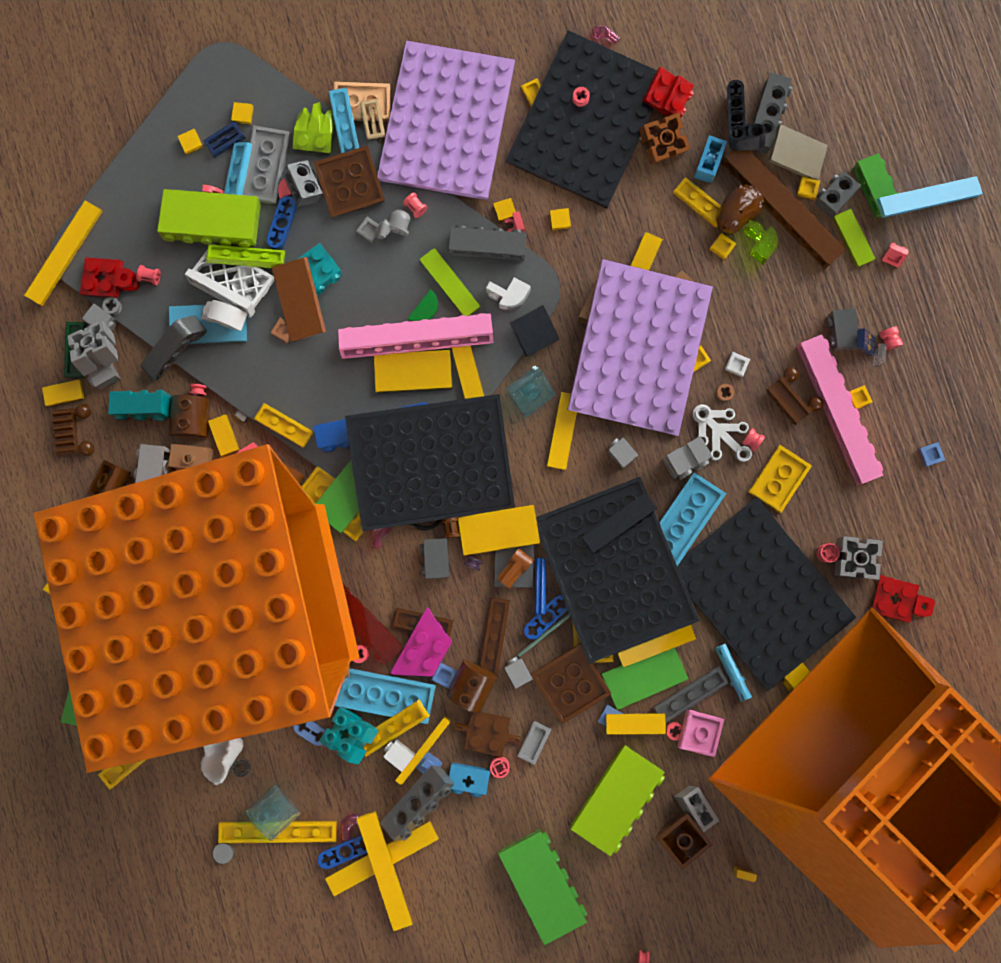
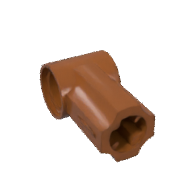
M519 548L510 558L508 565L498 575L497 579L510 589L534 560Z

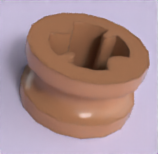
M722 384L717 388L716 395L721 401H728L734 396V389L729 384ZM726 387L729 389L728 393L730 396L726 395L724 398L722 397L721 389L723 388L724 390Z

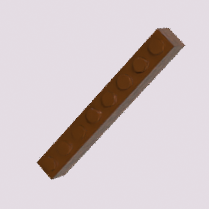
M731 150L724 157L722 164L742 185L747 184L759 190V193L764 198L763 207L824 270L843 254L845 249L842 242L835 239L831 235L830 230L817 221L816 215L809 212L804 207V203L800 199H796L786 185H782L774 172H770L765 167V163L752 154V150Z

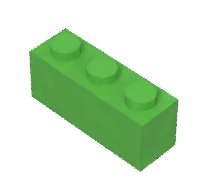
M879 153L858 161L853 167L875 218L881 216L876 200L881 197L899 194L893 187V179L888 175L885 169V161L880 158Z

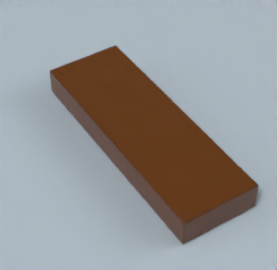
M397 608L392 627L414 631L423 613ZM434 616L443 627L444 632L450 637L454 620Z

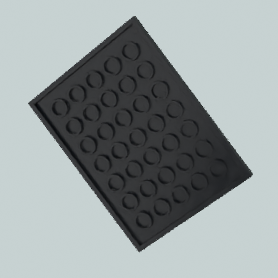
M568 30L510 150L506 163L607 209L641 137L639 128L647 124L654 108L643 102V98L657 70ZM578 87H584L590 93L589 101L583 107L576 106L572 100L573 92ZM584 94L578 95V100L584 98Z
M500 394L345 416L362 531L515 508Z
M641 477L536 517L541 542L589 664L700 621L655 511L594 554L582 538L644 493L647 494Z
M757 497L688 552L677 566L691 600L766 691L775 686L857 618Z

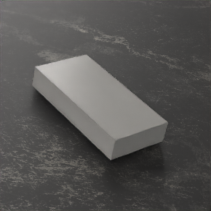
M533 721L517 757L535 765L552 729Z

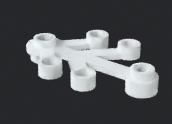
M702 404L693 410V418L698 422V436L705 439L706 445L708 444L706 424L712 429L711 459L716 461L722 457L720 450L721 438L735 452L738 461H748L752 456L751 449L747 446L741 447L727 433L738 432L744 434L749 429L746 422L718 424L713 418H724L730 421L735 417V411L730 408L726 410H711L707 405ZM700 411H703L705 413L704 418H701L699 416ZM727 411L732 413L731 418L726 416ZM744 425L746 427V430L741 431L739 429V426ZM714 451H717L719 453L718 458H715L713 456ZM741 451L746 453L745 458L740 457Z

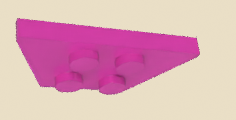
M428 607L393 667L391 674L434 676L449 649L452 640L444 632L443 627L437 622Z

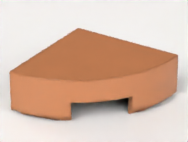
M280 317L271 334L288 344L290 337L285 320Z

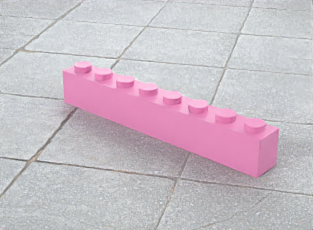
M491 313L338 329L339 350L342 359L494 343Z
M819 335L800 343L797 349L817 395L824 402L823 409L858 486L883 476V467L874 455L876 453L874 446L867 439L868 433L866 428L860 423V414L853 407L851 393L846 391L844 377L836 368V359L829 352V343L827 339Z

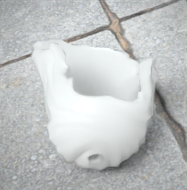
M241 738L203 746L205 753L200 763L201 771L209 781L218 785L226 779L229 768L242 751L243 740Z

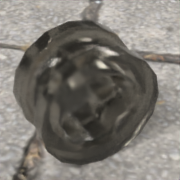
M245 758L238 759L232 765V772L237 777H244L251 771V763ZM238 763L240 765L243 763L246 765V767L244 768L246 769L245 772H239L237 770V768H239V766H237Z

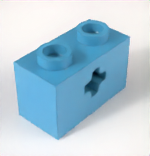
M709 135L694 178L712 184L727 141Z
M452 762L449 777L455 784L451 788V792L463 794V791L471 792L470 795L474 797H482V794L486 795L490 769ZM467 776H471V780L474 781L470 785H467L466 781L463 780L467 779Z

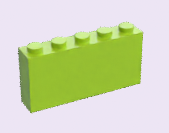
M164 189L157 232L163 240L168 242L181 240L185 243L201 242L206 245L219 243L224 246H231V244L239 245L240 247L256 246L261 203L258 196Z
M623 744L571 823L570 829L609 856L613 852L616 854L622 845L620 843L624 836L627 837L633 828L631 824L634 819L638 820L642 815L643 805L645 802L649 803L654 795L652 791L656 785L659 787L665 778L663 774L665 772Z

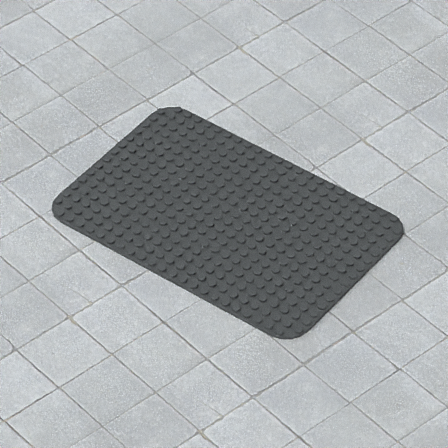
M218 42L205 47L194 56L62 225L51 245L52 253L84 201L103 211L61 279L80 293L85 257L121 260L124 262L123 268H128L136 274L140 265H144L145 268L152 270L160 269L161 278L157 286L151 282L142 281L139 282L137 291L119 290L117 300L122 304V310L118 315L112 316L152 347L157 344L170 327L169 306L206 305L207 301H220L191 285L185 276L187 270H192L207 251L208 245L201 242L185 243L181 240L168 242L161 238L157 230L164 189L203 192L204 184L223 191L225 190L233 147L214 158L203 140L232 123L234 102L253 105L251 124L236 123L245 136V139L241 142L250 143L253 125L290 131L291 137L284 170L288 164L308 160L310 167L314 169L315 178L320 184L313 162L341 154L335 124L334 134H332L331 153L293 149L294 127L298 114L303 107L307 108L308 112L311 113L313 104L320 102L323 114L332 109L251 51L235 43ZM355 126L359 148L368 145L378 175L384 146L375 139L367 140L366 133ZM234 128L233 130H231L230 132L226 133V134L223 135L222 137L229 135L230 133H232V132L235 131L236 129ZM195 129L203 148L186 155L178 136ZM222 137L212 142L210 146L219 141ZM379 181L385 202L331 218L322 190V195L318 202L297 207L285 246L281 250L285 251L284 263L298 259L321 243L342 271L343 275H341L339 281L334 284L330 283L321 294L317 295L326 332L295 342L289 340L288 344L273 336L271 331L281 317L285 320L276 282L274 281L267 294L262 297L254 308L255 313L253 316H247V342L188 344L174 363L313 465L319 466L336 479L351 460L350 448L342 449L341 446L335 448L333 452L324 453L320 451L317 447L313 426L343 420L346 415L394 409L422 402L430 404L465 399L452 348L423 350H450L452 389L376 393L374 356L342 359L339 350L338 329L364 327L366 325H383L385 323L394 324L404 321L411 322L407 318L430 289L436 294L438 300V311L431 320L462 315L420 262V258L435 248L481 308L472 315L491 313L494 343L471 345L484 396L493 395L524 353L509 322L541 305H544L549 317H551L560 300V282L555 270L543 258L527 247L525 249V260L450 255L451 227L462 225L469 229L483 227L485 230L499 228L452 194L448 195L443 192ZM412 193H416L419 201L428 207L426 212L418 218H415L413 212L403 205V201ZM279 196L277 205L261 203L256 246L248 248L271 249L267 243V236L280 200ZM290 202L287 205H283L285 207L284 214L288 217L289 215H287L286 211L288 207H292ZM395 210H403L410 216L407 228L409 231L408 236L390 231L386 238H376L373 243H370L356 233V230L366 217L379 224L384 219L388 221L390 214ZM285 219L277 221V227L284 228L287 225V220ZM276 231V232H277V237H276V239H272V242L274 243V245H275L277 242L280 243V240L278 239V235H279L280 232H278V231ZM213 264V272L222 270L223 264ZM225 264V265H226V269H227V268H231V267L237 266V265H227V264ZM204 266L199 272L202 274L209 273L210 268L209 266ZM258 267L274 276L272 268ZM238 271L227 273L228 280L233 279ZM101 274L98 277L99 282H101L102 279H105L104 275ZM225 274L214 276L216 282L226 281ZM514 277L531 286V291L525 302L514 310L500 309L499 303L501 300L495 301L491 299L486 291L489 282L507 290ZM84 296L103 310L102 304L106 298ZM113 302L112 305H108V308L111 309V311L114 307H116V305ZM263 403L314 432L305 448L254 420Z

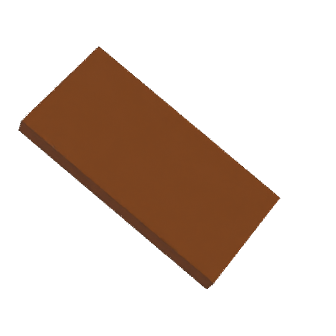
M302 257L272 267L290 341L295 342L326 332L308 258Z

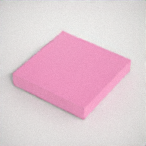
M687 709L677 747L715 757L724 719Z

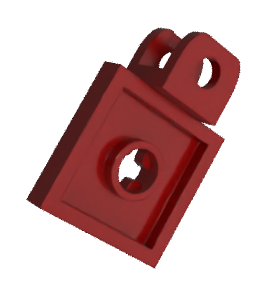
M85 257L80 294L82 296L114 297L118 299L119 290L130 292L138 290L137 274L128 268H123L124 262L121 260ZM101 274L104 275L105 279H102L101 282H99L98 277Z
M880 575L872 608L881 616L910 623L912 615L920 617L931 616L935 601L930 597L918 594L920 585ZM894 594H898V598H900V602H896V604H892V600L889 599ZM922 604L926 605V610L922 609Z

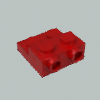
M659 67L643 98V102L666 117L679 113L681 118L686 112V107H684L686 101L693 97L694 91L692 89L694 85L682 76H674L663 67Z

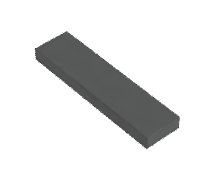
M717 666L652 708L656 714L665 713V723L729 684L719 666Z

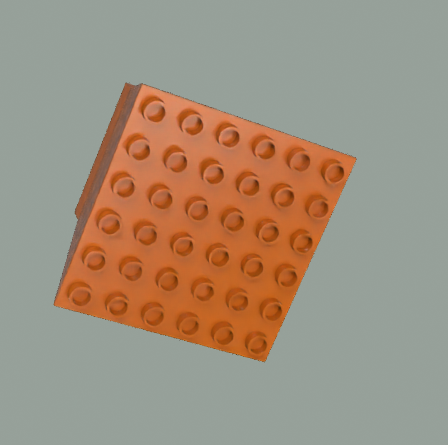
M270 445L259 446L34 513L87 773L331 717L350 662L360 659L325 505L314 504Z
M871 607L708 780L878 948L945 944L956 953L1001 904V735Z

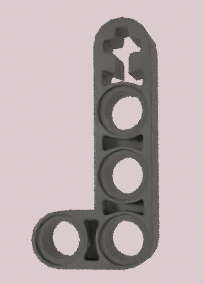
M195 315L176 320L150 351L140 367L152 381L160 379L189 343L201 339L207 333L206 328Z

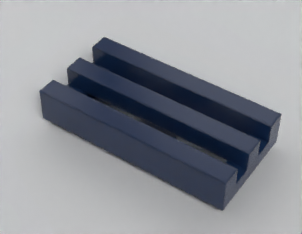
M233 121L203 140V142L215 158L233 147L234 143L244 140L245 136L236 122ZM234 128L236 129L235 131H233V132L230 133L229 135L222 137L223 135H225L226 133L230 132V131L233 130ZM222 137L219 141L210 146L212 142Z

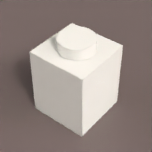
M396 740L394 743L390 741L384 749L386 752L384 758L401 772L415 755L413 751L399 740Z

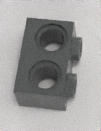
M308 160L288 164L283 172V177L297 207L318 202L322 195V187L317 182L314 169L310 167Z
M845 171L840 176L836 174L829 181L831 186L828 189L823 188L816 196L819 199L815 205L830 218L836 215L861 186ZM839 184H843L846 190L841 189ZM827 197L832 198L834 203H829Z

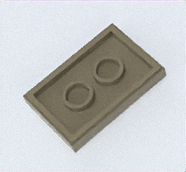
M780 124L776 129L768 162L798 175L819 180L828 145Z

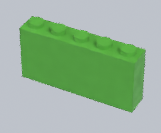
M538 829L500 849L498 854L543 944L546 945L587 923L585 916L588 914L584 905L578 904L576 898L579 896L574 886H569L567 880L570 878L565 868H560L558 864L560 858L556 850L551 851L548 845L551 843L546 832L542 833L541 829Z

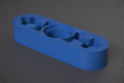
M284 196L279 200L267 236V243L273 250H281L285 246L297 209V205L292 197ZM288 202H290V204H291V206H292V207H288V208H287V211H286V213H287V215H289V217L284 214V213H285V207L283 206L284 204L287 205ZM278 220H287V225L284 228L277 227ZM276 231H278V232H280L279 235H278V239L280 240V243L277 242V243L274 245V243L272 242V239H276V237H277V232H276Z
M563 595L556 596L545 606V612L548 611L553 616L551 622L545 623L542 621L541 615H536L526 624L524 633L529 639H537L568 610L567 606L564 609L560 607L557 610L559 614L556 616L554 611L548 608L550 605L553 608L557 606L556 600H563ZM538 618L539 622L542 625H544L545 628L541 629V627H539L536 630L538 633L537 635H529L528 627L530 625L534 627L537 624L534 621Z
M362 834L323 850L318 856L319 866L323 869H330L367 853V849H364L363 846L356 849L358 853H355L354 846L360 844L361 839H363ZM348 846L351 850L350 856H342L340 848ZM333 850H336L337 857L332 858L330 860V864H328L327 861H322V859H324L325 857L324 854L330 857L335 854Z

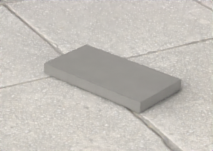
M253 125L250 139L252 150L242 195L258 196L261 203L277 205L278 187L283 176L291 137L290 131Z

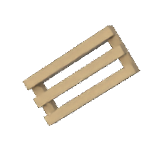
M379 99L360 101L366 139L385 138ZM372 104L376 105L380 133H377ZM365 105H368L373 134L369 132Z

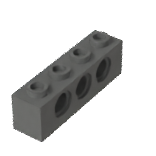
M770 72L753 124H762L769 133L766 134L764 147L754 151L767 154L772 147L777 126L782 124V120H779L780 115H784L787 108L785 99L790 97L793 86H790L792 78ZM775 94L779 96L780 99H775L772 95ZM767 111L772 112L774 116H769Z
M431 766L381 820L380 824L393 840L404 841L412 835V830L424 822V817L429 812L436 809L437 803L451 792V788L455 783L441 767ZM431 787L433 788L432 794H430Z

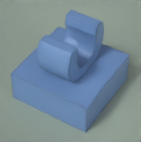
M428 751L415 768L424 774L431 766L441 767L443 762Z

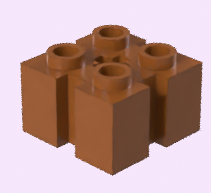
M679 113L665 117L659 122L658 120L639 128L643 143L648 142L649 145L646 153L650 165L690 150L687 136H681L680 133L683 124Z

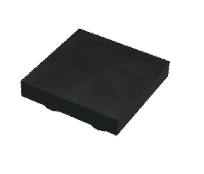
M544 305L509 322L526 357L560 339Z

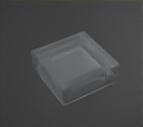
M886 344L875 346L873 366L880 367L886 362Z

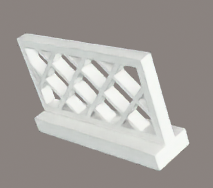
M206 251L192 270L188 269L185 273L188 282L218 300L246 312L247 316L252 317L255 313L254 308L275 281L274 276L258 267L237 265L226 269L225 264H223L222 270L213 272L212 265L215 263L206 262ZM204 266H209L210 272L205 274L200 273L199 270ZM249 268L252 271V275L242 277L240 270ZM238 271L239 278L228 280L227 273ZM225 274L226 281H215L214 276ZM265 277L268 279L265 284L257 286V278ZM253 280L255 286L244 289L243 281ZM232 283H240L241 290L232 291L230 290V285ZM256 291L253 301L246 298L245 293Z

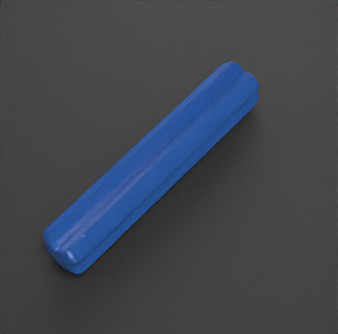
M537 558L535 560L534 613L536 615H544L546 604L545 558Z

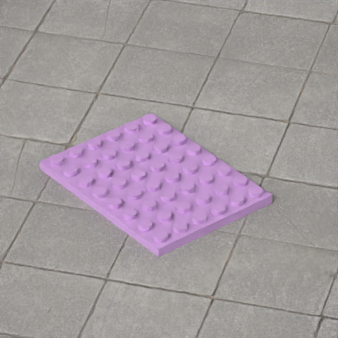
M406 41L377 175L379 181L488 200L515 60Z
M602 259L567 410L679 436L713 287Z

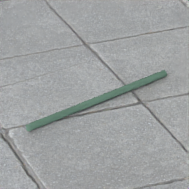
M570 613L564 616L561 620H559L556 624H554L551 628H549L545 633H543L540 637H538L535 641H533L530 645H528L517 655L521 657L523 654H525L528 650H530L533 646H535L538 642L545 638L549 633H551L554 629H556L559 625H561L564 621L571 617Z

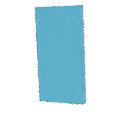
M205 305L169 306L170 326L178 319L195 315L206 328L207 333L201 339L189 344L247 342V316L242 330L238 331L226 328L218 323L202 320L201 317Z

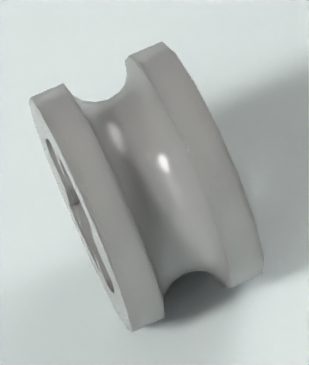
M108 297L103 301V310L109 315L115 316L121 312L122 304L116 298ZM113 302L116 305V307H114L111 311V309H109L108 306L112 305Z

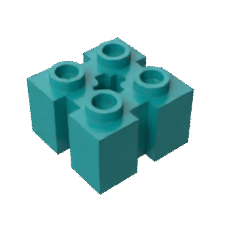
M339 707L332 719V722L335 723L332 729H326L319 742L330 750L337 751L336 754L345 761L359 765L366 753L364 746L366 743H372L379 730L368 722L362 721V718L351 710Z

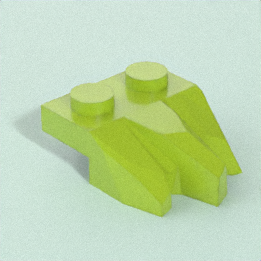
M320 102L313 104L311 113L308 112L307 108L303 107L298 114L294 127L293 149L331 153L332 134H334L335 124L332 110H328L326 114H323Z

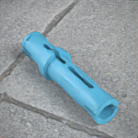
M726 643L714 648L731 680L730 685L736 690L740 702L751 698L752 695L744 682L745 678L741 676Z

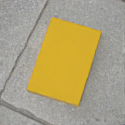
M778 445L748 493L755 498L757 497L761 502L780 514L812 465L783 446Z

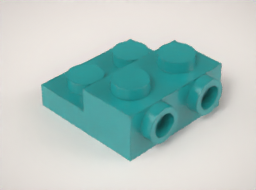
M321 243L299 257L308 258L317 295L321 294L330 283L334 284L339 281L341 275H343Z

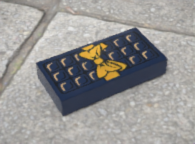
M865 328L858 329L857 348L867 356H874L875 337Z

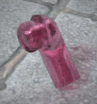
M595 26L592 29V35L597 39H608L613 44H616L620 38L607 26Z
M392 527L373 530L372 548H382V538L391 532Z

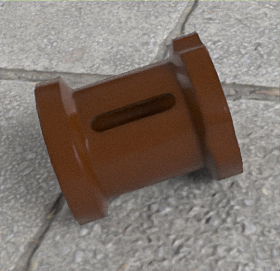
M458 517L441 520V523L444 524V538L461 537L457 527Z

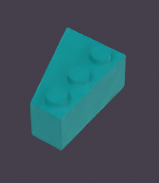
M162 389L156 390V393H148L147 390H141V392L110 391L108 414L115 417V420H127V417H131L136 421H146V418H153V421H165V418H170L171 395Z

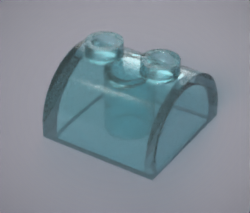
M534 366L505 389L512 402L526 418L556 395L538 366Z
M277 784L245 811L251 822L270 841L274 840L302 814Z

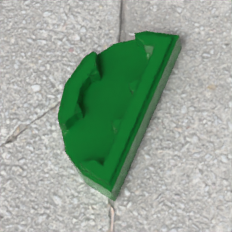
M431 289L407 318L409 321L431 320L435 317L438 311V300L436 294Z

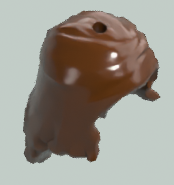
M740 184L731 192V195L725 198L717 212V226L726 234H733L738 232L745 224L752 222L763 209L764 198L759 193V190L747 184Z

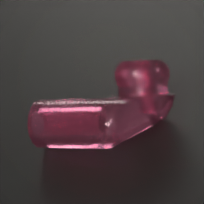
M350 813L341 821L340 840H350V829L355 824H358L357 817H359V814Z

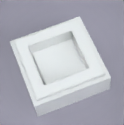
M732 352L725 371L743 377L750 359Z

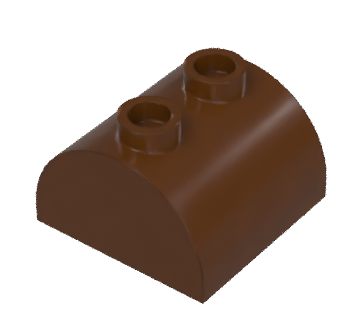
M192 395L171 396L168 435L208 437L210 399Z
M103 460L87 494L93 496L130 485L133 479L130 476L131 472Z
M463 659L446 695L459 707L471 712H480L499 676Z
M687 812L681 813L669 821L656 836L657 840L681 870H684L713 846Z

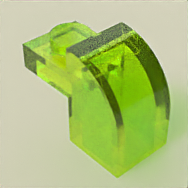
M750 220L743 232L757 243L751 249L749 255L764 265L777 248L778 236L772 226L765 231L760 223Z

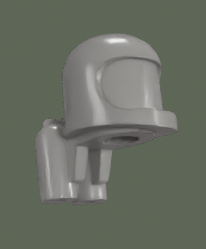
M403 210L393 211L388 221L384 219L379 223L376 238L384 239L390 231L408 236L409 214Z

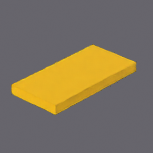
M450 350L404 352L374 356L376 393L452 389Z
M318 466L302 485V488L314 504H316L335 478ZM360 513L355 516L343 531L355 541L364 532L362 531Z
M534 505L458 517L464 556L540 543Z

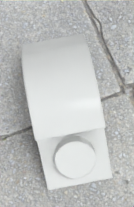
M514 277L507 290L489 282L486 291L491 299L495 301L501 300L499 303L500 309L514 310L525 302L531 291V286Z
M212 300V302L207 301L201 319L207 322L218 323L232 330L241 331L247 313L224 302Z

